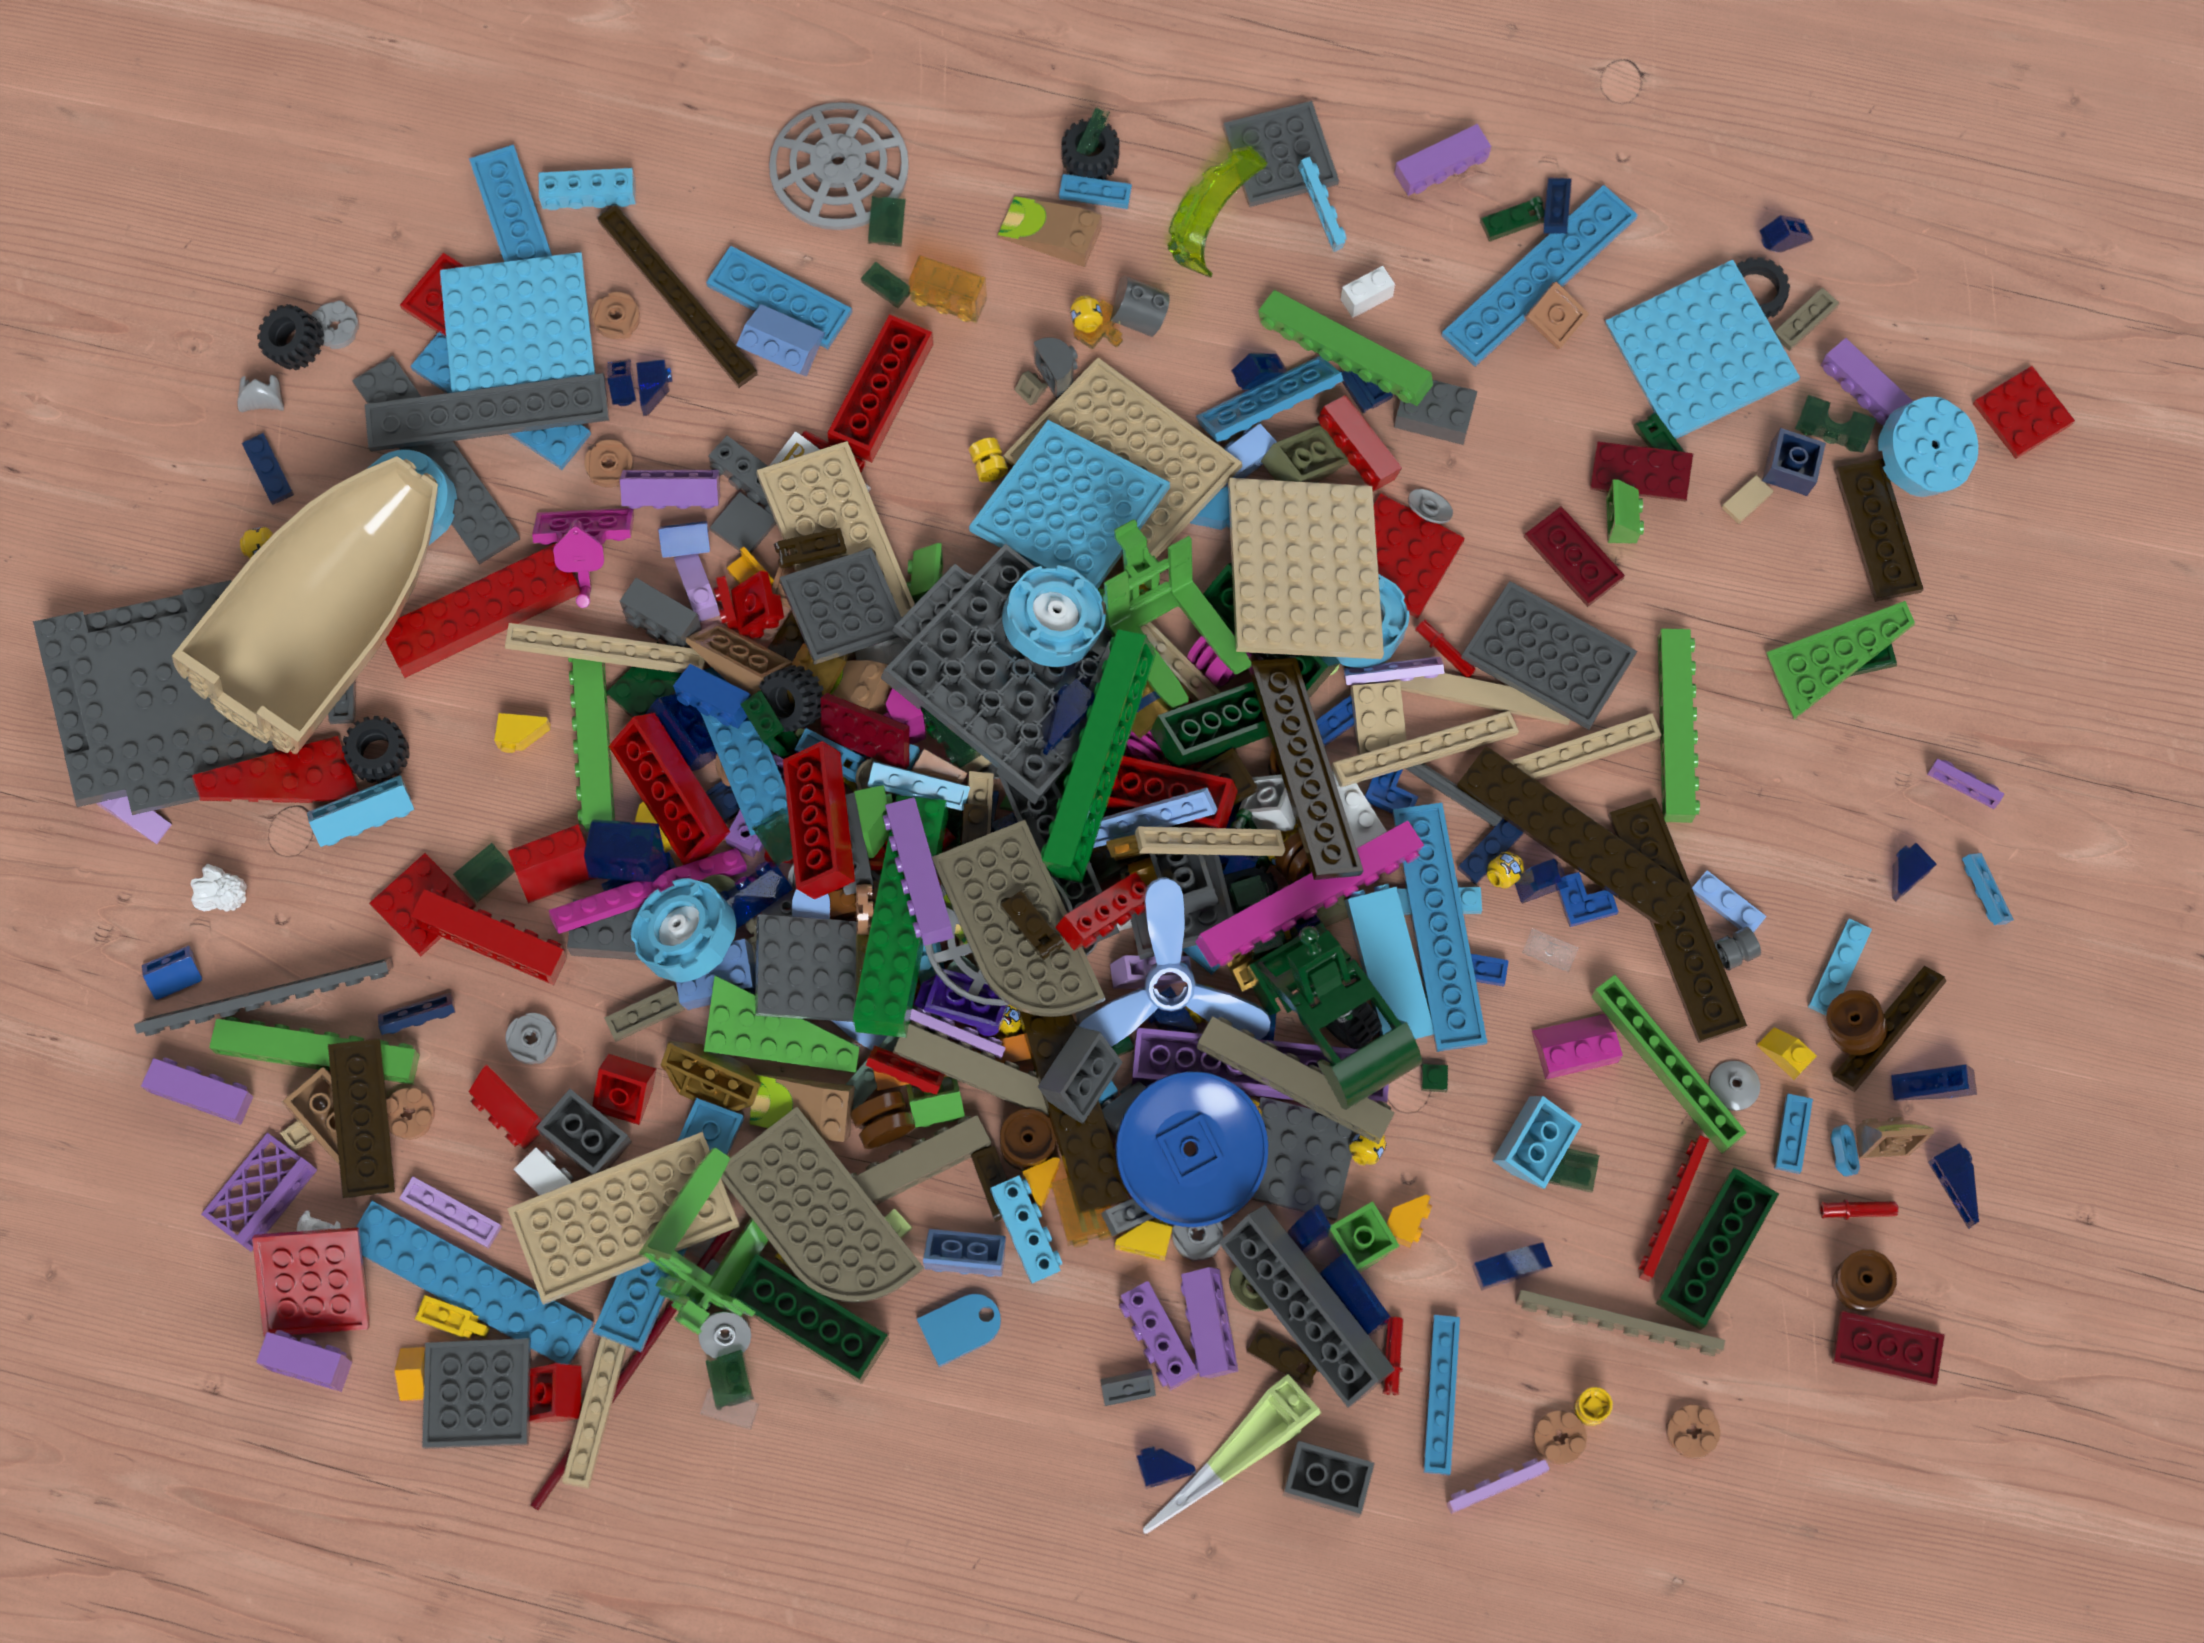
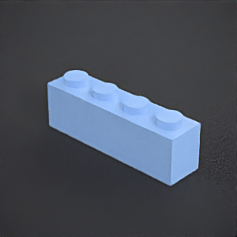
M1261 424L1254 428L1250 427L1242 434L1239 440L1236 442L1231 441L1225 446L1224 450L1242 462V468L1232 478L1244 479L1262 466V458L1271 446L1277 443Z

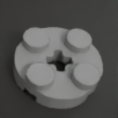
M336 301L325 304L311 314L322 325L321 330L324 331V336L321 339L324 340L325 346L331 349H341L351 344L356 338L357 329L359 331V321L355 312L344 302ZM332 322H340L336 330L332 327L329 328Z
M528 1013L519 1019L513 1020L505 1036L510 1053L516 1060L525 1064L544 1063L555 1051L558 1041L555 1027L547 1017L538 1013ZM536 1033L537 1042L529 1045L525 1037Z
M1221 1222L1202 1227L1174 1225L1172 1230V1241L1176 1250L1183 1257L1193 1262L1206 1260L1214 1256L1220 1249L1221 1245L1219 1242L1223 1239V1226ZM1195 1228L1198 1231L1203 1230V1240H1193L1191 1238L1193 1235L1192 1230Z

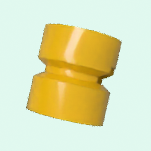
M996 438L981 439L969 447L968 450L972 461L976 464L975 470L979 481L992 482L1007 474L1008 468L1004 457L1001 456L1002 451Z
M1598 1387L1585 1390L1574 1404L1576 1417L1586 1426L1599 1425L1612 1411L1613 1402L1611 1396L1607 1391Z

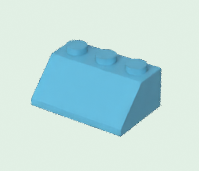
M1529 1096L1492 1161L1510 1174L1545 1189L1582 1124L1544 1096Z

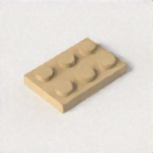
M1400 682L1352 685L1350 687L1358 755L1407 741Z

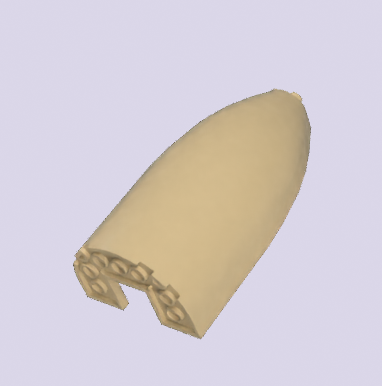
M396 456L336 484L309 502L276 531L250 558L174 652L172 659L180 676L184 679L188 676V681L192 684L190 687L201 698L206 699L209 697L211 699L210 702L215 706L214 709L242 730L265 744L269 740L272 741L273 746L282 752L288 753L291 749L293 754H297L376 654L394 627L412 594L427 555L434 524L438 495V484L435 478L428 473L423 475L415 471L416 466L407 459L402 460Z

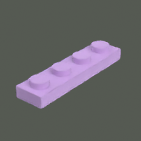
M1440 656L1381 663L1367 668L1348 667L1343 668L1346 685L1352 686L1370 682L1388 683L1390 680L1395 679L1410 681L1414 677L1420 676L1435 678L1438 674H1444V664Z
M917 1007V1010L912 1009L910 1022H918L926 1026V1029L933 1032L939 1031L948 1035L950 1039L965 1042L973 1046L972 1048L989 1052L995 1055L996 1058L1002 1059L1006 1048L1001 1046L1002 1041L990 1036L986 1040L979 1037V1032L965 1026L964 1030L955 1027V1022L950 1019L941 1017L938 1020L931 1017L932 1013L924 1011Z
M415 1177L411 1178L399 1198L406 1204L488 1249L502 1228L499 1223Z
M1537 1458L1522 1464L1524 1469L1518 1472H1514L1513 1469L1507 1470L1499 1474L1500 1479L1491 1483L1487 1479L1476 1484V1490L1466 1493L1464 1489L1451 1495L1452 1500L1447 1503L1450 1513H1455L1546 1473L1550 1470L1546 1460L1538 1462Z

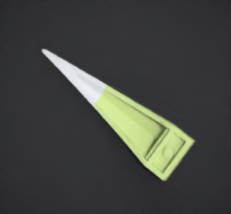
M1286 1375L1266 1391L1251 1412L1211 1459L1144 1527V1533H1149L1301 1433V1428L1321 1414L1319 1408L1289 1375Z

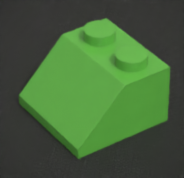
M1613 480L1606 498L1608 543H1637L1640 535L1644 533V521L1640 520V513L1643 511V499L1639 498L1638 489L1620 480Z
M936 543L913 551V560H908V574H912L911 582L906 584L914 604L943 575L942 543Z
M884 785L854 791L869 858L875 857L889 837L890 830H886L883 815H887L885 805L891 804L893 801L891 794H886Z
M948 1076L944 1077L937 1095L924 1092L911 1084L906 1085L915 1128L920 1126L928 1127L944 1121L952 1122L958 1118L965 1117L959 1085L956 1079Z
M1373 1201L1332 1224L1326 1232L1353 1277L1375 1265L1400 1246Z

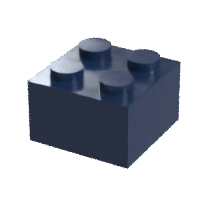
M1780 428L1771 441L1762 482L1808 496L1817 483L1826 443Z

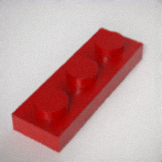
M875 1045L865 1065L878 1073L887 1074L900 1082L909 1083L924 1092L937 1095L945 1076L941 1072Z

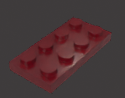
M1597 441L1591 490L1609 492L1612 481L1620 480L1638 489L1639 496L1687 502L1694 453Z
M1562 506L1524 535L1527 542L1587 607L1625 577L1623 572Z
M829 693L821 697V731L823 737L888 765L903 769L909 767L908 725Z
M1842 1311L1839 1315L1832 1363L1935 1387L1938 1383L1945 1334Z

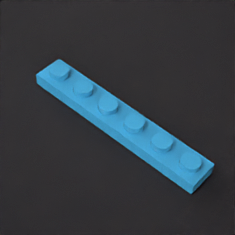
M1433 1316L1423 1473L1451 1474L1460 1317Z

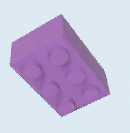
M277 1330L276 1334L267 1332L256 1363L269 1371L342 1392L352 1365V1361L346 1358V1353L330 1345H326L325 1349H323L322 1346L316 1344L317 1342L306 1338H301L299 1342L297 1341L298 1339L291 1337V1334Z

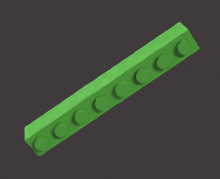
M1276 290L1271 293L1258 310L1260 322L1266 329L1275 330L1286 340H1293L1299 343L1305 350H1312L1318 353L1324 360L1335 362L1343 370L1357 374L1365 382H1372L1378 385L1386 393L1391 392L1405 403L1410 402L1418 406L1433 386L1432 373Z
M1661 629L1658 635L1662 814L1665 822L1692 823L1695 816L1699 815L1700 801L1696 800L1695 791L1699 790V777L1695 776V768L1698 767L1699 758L1698 753H1694V744L1696 745L1698 741V731L1694 730L1693 721L1697 720V707H1693V698H1696V684H1692V675H1695L1696 662L1692 661L1691 652L1695 651V638H1691V629Z
M568 657L569 662L573 663V670L569 671L570 685H574V693L570 694L572 708L576 710V716L572 717L573 731H577V739L573 740L574 753L578 754L579 763H575L576 778L580 777V786H576L577 800L581 801L582 809L578 810V822L583 824L586 832L616 829L611 750L609 748L610 733L605 662Z
M1614 975L1596 988L1592 999L1720 1153L1723 1154L1740 1141L1747 1133L1618 977Z
M227 1016L225 1020L216 1018L209 1048L215 1054L316 1070L323 1067L326 1071L330 1072L328 1044L364 1041V1038L358 1036H349V1039L339 1038L338 1034L332 1032H324V1035L314 1034L315 1031L307 1028H300L299 1031L290 1030V1027L281 1024L268 1027L265 1026V1023L251 1020L250 1023H243L238 1018ZM380 1040L384 1080L414 1084L420 1057L414 1046L399 1043L398 1046H391L389 1042Z

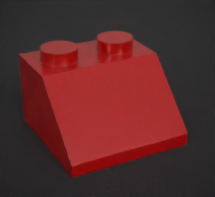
M608 1054L598 1069L592 1107L601 1114L640 1125L653 1091L657 1068Z
M555 1363L530 1369L529 1423L565 1422L579 1419L582 1409V1366Z

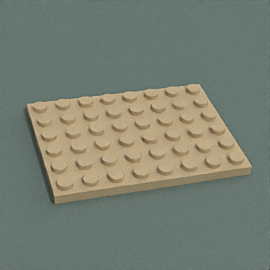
M1099 358L1075 380L1003 455L1004 460L1011 466H1014L1047 420H1050L1170 482V489L1140 529L1147 539L1148 553L1156 558L1228 483L1229 478H1232L1242 468L1240 460Z
M1229 478L1228 495L1236 652L1382 659L1384 650L1372 486Z

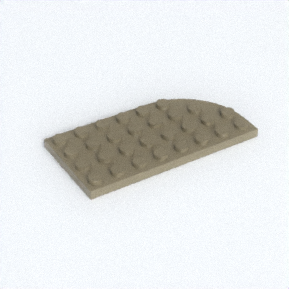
M1025 820L932 857L936 872L979 970L989 987L1004 1002L1029 1014L1053 1017L1073 1014L1105 1001V996L1083 947L1081 946L1074 951L1055 928L1067 912L1047 867L1042 861L1041 854ZM1021 890L1064 942L1062 948L1059 950L1054 949L1045 960L1040 958L1001 909L1002 903ZM1047 937L1040 940L1043 945L1049 941Z
M798 1107L794 1108L730 1158L721 1176V1180L796 1276L813 1290L838 1301L866 1302L895 1292L924 1270L921 1263Z

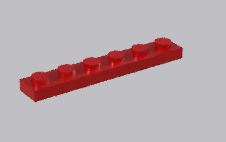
M1700 1135L1696 1141L1691 1140L1685 1154L1689 1155L1686 1164L1681 1163L1676 1177L1680 1178L1677 1187L1672 1186L1669 1191L1667 1200L1671 1202L1667 1210L1662 1209L1657 1223L1661 1224L1658 1233H1652L1647 1245L1651 1247L1648 1256L1644 1255L1638 1269L1642 1271L1639 1278L1649 1282L1654 1276L1709 1142L1707 1137Z

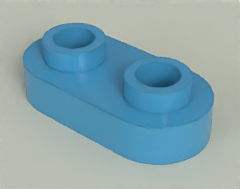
M1848 1125L1833 1128L1830 1138L1835 1151L1836 1169L1845 1177L1858 1174L1860 1164L1853 1131Z

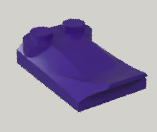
M942 968L951 981L960 988L969 991L974 979L968 975ZM937 974L929 980L922 982L914 1006L924 1011L975 1026L977 1031L985 1036H992L999 1032L1008 1005H986L971 1001L945 985ZM987 984L983 985L978 995L984 998L1001 999Z

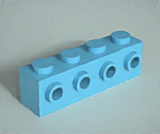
M633 168L539 173V200L542 209L557 210L559 208L580 209L582 207L603 208L613 205L619 207L636 204V187Z
M400 775L307 812V816L320 847L334 845L340 839L348 836H357L363 830L370 827L382 826L388 820L395 817H404L414 810V806Z
M1017 1176L990 1188L1030 1283L1033 1284L1060 1272L1059 1266L1063 1264L1057 1250L1052 1252L1049 1242L1052 1241L1048 1228H1042L1038 1218L1042 1217L1037 1203L1032 1204L1028 1194L1032 1192L1027 1180H1021L1020 1176Z

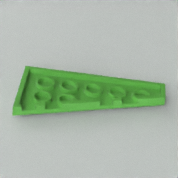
M1906 601L1766 652L1793 720L1914 626L1915 621Z
M716 975L714 976L704 1047L705 1052L856 1073L860 1046L804 1019L755 1016L756 995Z

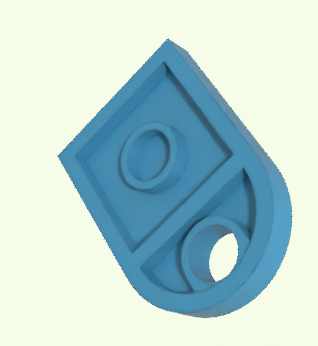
M970 1294L918 1318L917 1322L938 1366L941 1367L990 1343L999 1332L1001 1317L998 1307L990 1298L980 1294ZM984 1308H989L994 1312V1317L989 1322H984L979 1318V1313Z

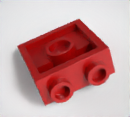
M760 570L731 590L739 635L750 636V638L754 639L764 636V630L779 626V621L784 618L780 595L772 594L768 571Z

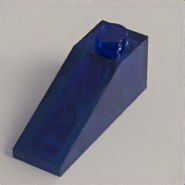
M1077 679L1070 685L1065 683L1057 692L1059 698L1054 707L1043 750L1046 756L1087 715L1089 706L1094 703V693Z
M1967 1064L1891 1075L1895 1101L1946 1099L1977 1095L1975 1072Z
M1959 1143L1934 1156L1928 1163L1967 1228L1970 1229L1979 1223L1974 1165L1971 1162L1972 1156L1970 1152Z

